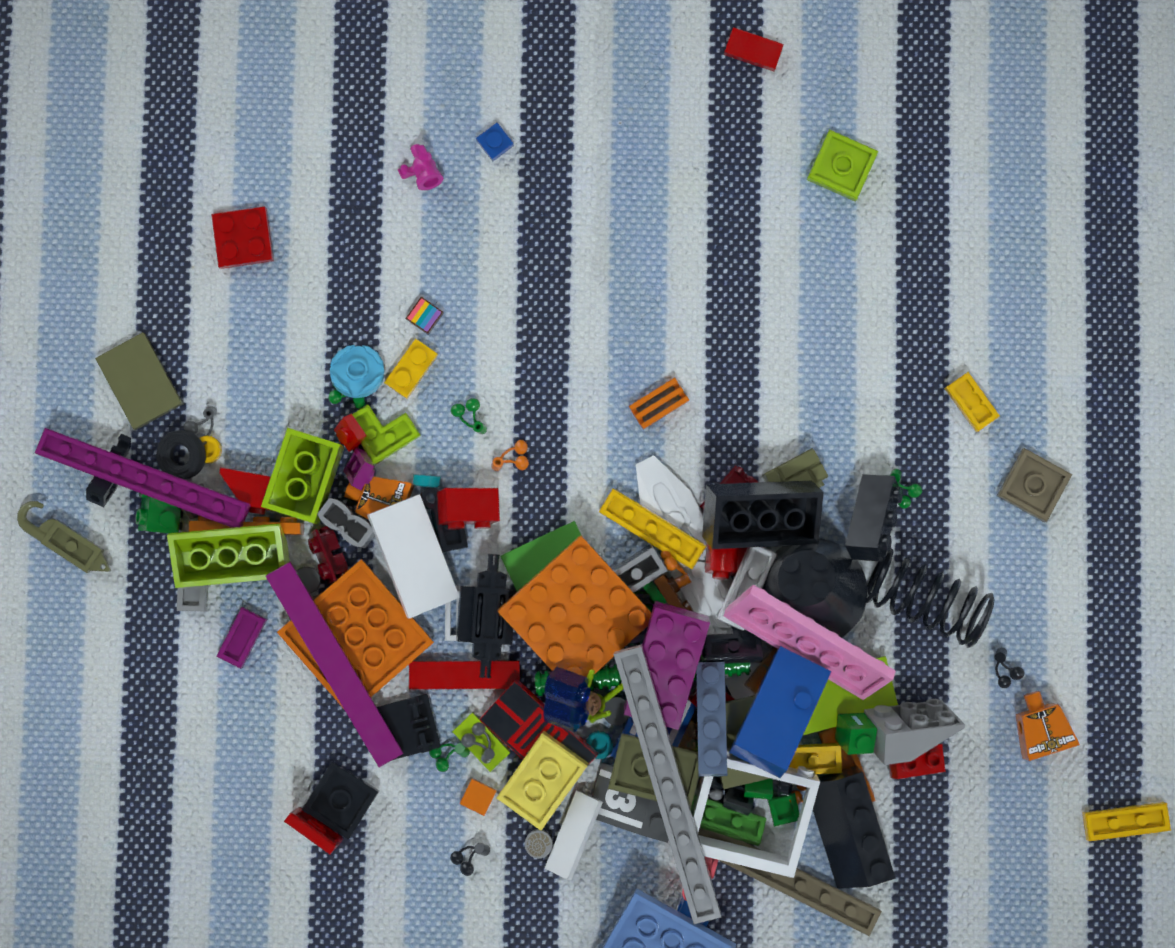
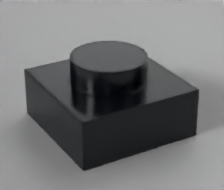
M744 785L725 789L722 807L749 816L752 811L754 798L744 797Z

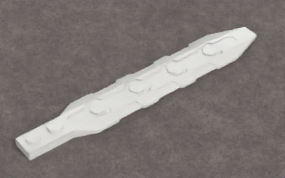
M654 455L637 463L636 474L640 504L707 545V542L702 537L704 516L691 490ZM706 548L693 569L677 561L692 581V583L680 588L686 600L690 603L694 612L709 616L710 625L707 635L732 634L731 625L717 619L732 585V577L729 576L728 580L713 579L712 574L705 573ZM677 569L671 573L674 579L683 575ZM762 639L763 661L750 663V675L741 673V676L732 674V677L725 675V683L735 699L756 695L766 674L761 664L769 667L773 659L770 648L766 647Z

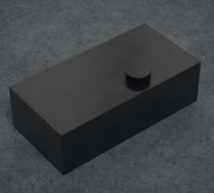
M812 480L706 484L702 537L712 549L819 543L824 492Z

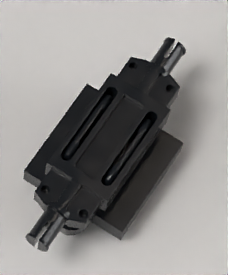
M488 554L487 571L478 573L477 587L460 586L456 641L472 643V657L481 660L479 675L481 678H491L492 661L501 659L502 645H512L513 628L497 610L516 594V590L506 589L507 575L498 571L500 556L498 554Z

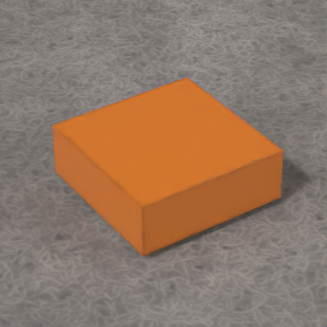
M472 778L460 804L485 816L497 790Z

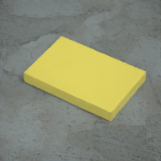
M543 731L496 798L536 828L542 830L589 763Z

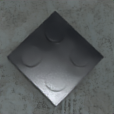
M333 761L302 810L349 840L376 798L379 790Z

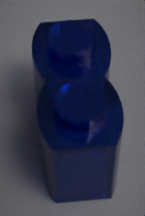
M556 667L548 675L545 684L546 701L543 714L545 722L574 733L580 726L585 725L589 716V711L586 710V702L590 696L587 677L560 667Z

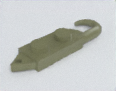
M29 501L20 507L17 513L19 526L23 531L40 541L41 544L86 573H90V571L111 572L103 554L104 549L60 520H47L40 527L28 521L27 512L32 507L42 509L44 507L43 503Z

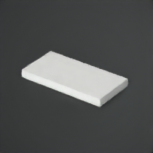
M420 494L367 515L408 619L460 598Z

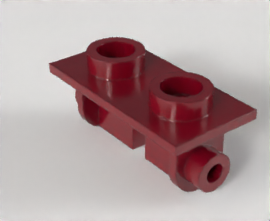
M325 526L319 529L320 534L317 529L308 534V545L312 554H316L318 558V571L323 580L326 579L327 584L330 585L337 580L336 576L339 579L349 568L343 553L332 555L331 551L339 549L340 545L334 530Z

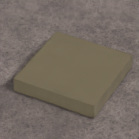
M1023 448L1000 488L997 497L1045 523L1048 521L1073 474Z

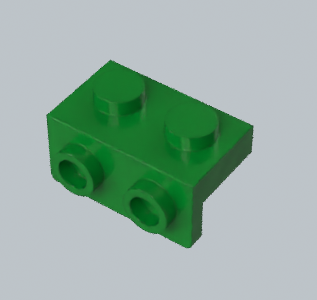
M139 493V497H142L141 508L136 512L138 531L179 533L181 508Z

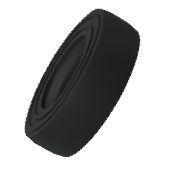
M179 430L170 432L161 439L157 447L156 456L162 472L185 480L196 476L202 470L206 460V451L197 435L189 431ZM179 444L184 445L189 451V460L184 466L178 465L173 458V451Z

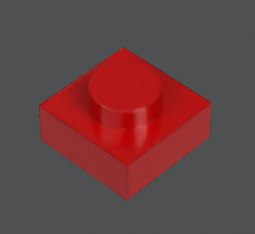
M352 413L343 417L334 429L338 440L344 444L349 452L358 447L367 436Z

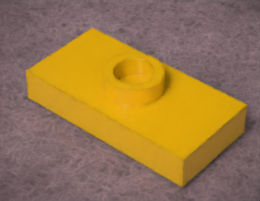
M969 372L944 388L976 433L1000 417Z

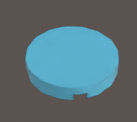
M351 345L339 350L332 358L330 365L331 382L337 391L347 397L362 398L371 395L382 385L385 376L383 360L378 352L364 345L362 347Z

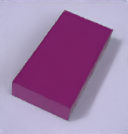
M241 607L216 657L243 669L268 619Z

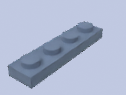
M699 662L696 669L699 777L727 776L725 663Z

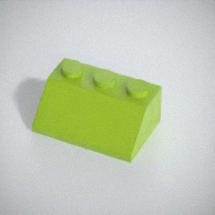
M287 427L261 507L319 525L321 520L318 512L327 502L345 447L341 444Z

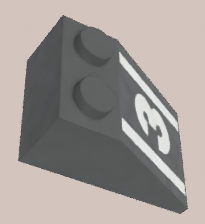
M601 762L592 797L603 802L596 820L668 843L669 839L658 802L608 789L613 765Z

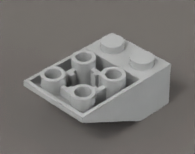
M929 699L921 703L903 702L900 705L889 707L878 705L873 709H864L866 716L877 727L874 753L884 765L911 762L965 728V724L939 699Z

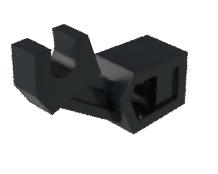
M120 434L117 446L113 445L110 452L126 457L130 451L131 438ZM94 476L86 488V500L104 508L118 485Z

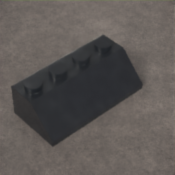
M855 765L843 769L842 773L818 777L820 785L812 811L836 887H871L896 879L863 772Z

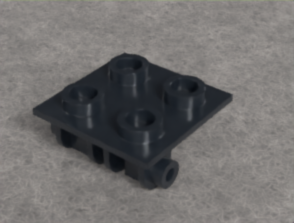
M428 694L377 707L403 751V754L395 759L429 752L441 747Z

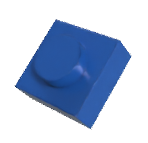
M495 123L476 138L477 143L492 162L514 146V143L498 123Z

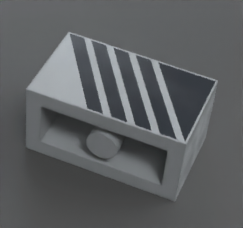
M651 544L611 568L632 592L637 591L668 571Z

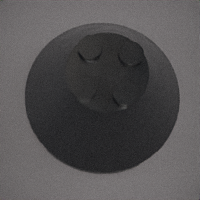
M819 538V543L782 546L774 553L777 554L762 589L781 602L789 604L793 609L806 617L812 618L816 623L829 631L835 632L839 637L844 638L848 635L847 633L862 618L867 604L866 599L868 598L867 581L859 562L852 560L847 549L843 546Z

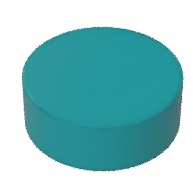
M413 474L414 486H440V476Z
M594 731L586 739V742L599 753L595 759H604L611 753L613 743L611 737L606 732Z

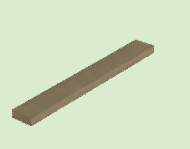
M699 828L698 835L761 850L749 843ZM719 860L869 937L882 912L880 909L796 868L795 876L792 878Z

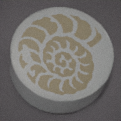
M536 829L527 835L525 849L531 857L544 858L552 850V837L547 831Z

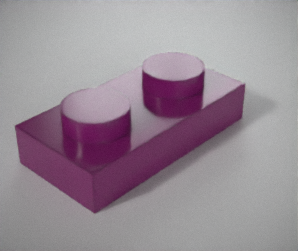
M356 447L343 471L351 486L362 490L364 484H369L375 473L373 468L375 466L366 451Z

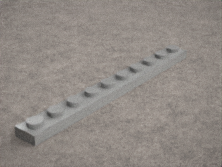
M642 644L615 651L614 657L693 923L697 924L721 918L720 907Z

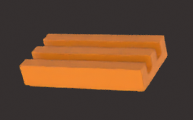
M674 377L631 404L629 409L644 430L689 402V398L685 395ZM670 387H674L675 390L673 392L669 393L668 395L653 403L641 412H638V407L642 406L643 404L658 396L662 392L666 391ZM677 395L681 398L649 420H643L642 417Z

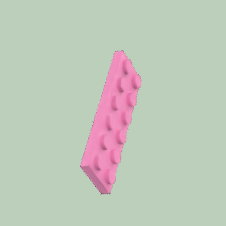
M752 585L726 608L723 615L777 649L782 646L832 671L828 678L830 681L862 700L894 679L896 671L887 666L883 661L875 659L860 647L852 645L839 637L835 632L829 631L816 623L812 618L806 617L793 609L789 604L781 602L768 594L764 589L758 588L755 585Z

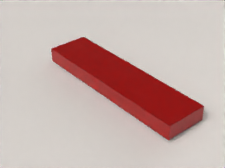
M412 661L409 664V689H507L516 678L520 681V661H492L491 678L479 677L481 661Z

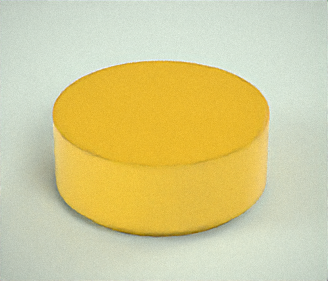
M211 436L200 437L202 443L207 442L204 445L206 451L205 463L211 464L216 462L222 454L221 443Z

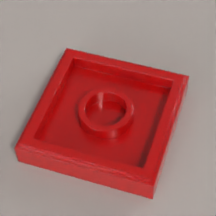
M302 807L293 810L284 820L285 823L328 854H331L343 840L341 835L304 812Z

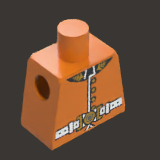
M373 477L369 484L363 486L362 490L351 486L349 482L344 497L357 501L355 513L368 519V514L410 498L414 485L409 482Z
M1040 691L1024 695L1028 710L1016 714L1022 759L1031 761L1080 745L1059 704L1049 703L1044 705Z

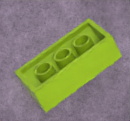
M280 524L167 534L175 588L267 580L265 577L267 574L290 562L287 540Z

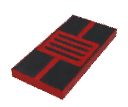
M517 678L479 719L522 759L526 757L543 731L589 764L599 754Z

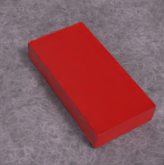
M733 27L724 55L775 72L784 44Z

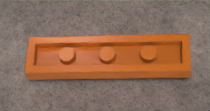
M198 516V521H189V532L232 528L202 516ZM253 517V522H244L242 526L280 524L284 535H304L305 524L297 523V518L280 517V522H270V517Z

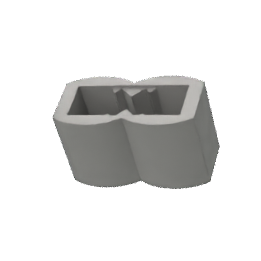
M329 498L318 512L320 520L326 526L340 531L342 537L356 547L366 548L375 537L370 522L355 516L353 510L341 501Z

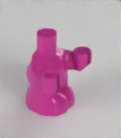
M413 145L410 148L415 158L411 167L405 164L400 166L401 169H398L401 178L406 179L416 175V184L419 190H430L439 186L444 178L437 169L431 153L426 150L424 145Z

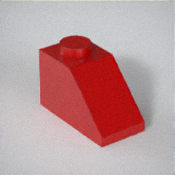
M220 467V475L237 500L251 505L248 512L265 515V510L273 511L261 507L271 476Z

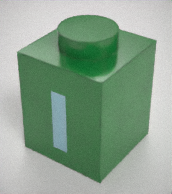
M838 714L835 740L847 755L874 753L877 727L866 714Z

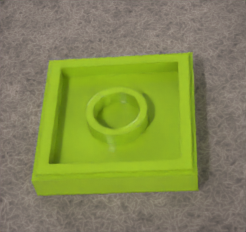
M829 129L807 177V181L856 202L879 151Z

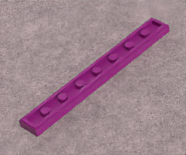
M44 428L35 450V454L232 528L243 526L251 506L248 503Z
M291 561L267 574L265 577L377 766L380 768L402 755L403 751Z

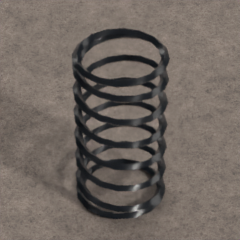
M892 548L889 552L887 551L884 562H877L868 582L867 603L873 600L874 606L879 608L890 599L889 607L892 615L901 613L907 607L906 616L908 622L913 623L923 615L925 630H931L940 623L942 637H949L956 632L959 645H966V648L973 647L982 636L991 617L995 601L993 593L986 594L979 602L969 622L965 639L962 640L963 622L978 593L977 586L972 587L969 591L955 625L948 632H945L947 612L961 586L960 578L952 584L944 607L932 624L928 625L930 606L941 586L944 572L941 571L937 574L926 602L914 617H911L914 597L927 571V564L921 565L911 591L899 608L895 610L897 591L911 559L909 556L904 558L893 585L884 598L878 602L879 590L887 575L894 553ZM989 599L988 604H987V606H986V608H985V610H984L983 615L981 616L979 622L977 623V625H976L975 628L973 629V627H974V625H975V622H976V620H977V618H978V615L980 614V612H981L983 606L985 605V603H986L987 600Z

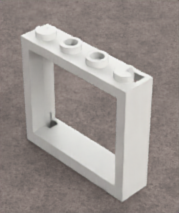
M727 748V768L804 786L807 789L788 857L698 835L704 856L794 878L820 785L817 774L803 766H798V769L788 767L784 775L778 778L730 754V749ZM701 776L691 809L697 833L699 832L713 776Z

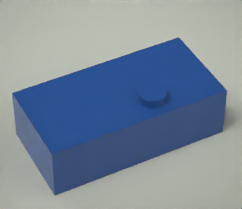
M780 646L773 656L729 753L781 778L791 763L832 671Z

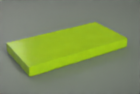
M886 656L875 658L883 661L888 666ZM828 679L803 735L836 727L838 714L864 713V709H873L878 705L897 706L898 703L892 681L862 700Z

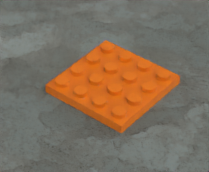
M581 535L497 610L572 693L585 683L591 669L595 673L598 672L614 657L615 651L622 650L648 626L651 617V611Z
M363 559L358 561L314 599L315 604L370 697L434 643L413 617L410 619L406 617L402 604ZM290 620L277 633L341 705L305 642Z

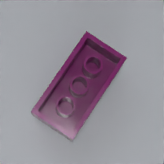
M655 601L642 647L666 727L679 730L709 629L710 619L707 615ZM626 699L624 706V715L632 717L628 701Z

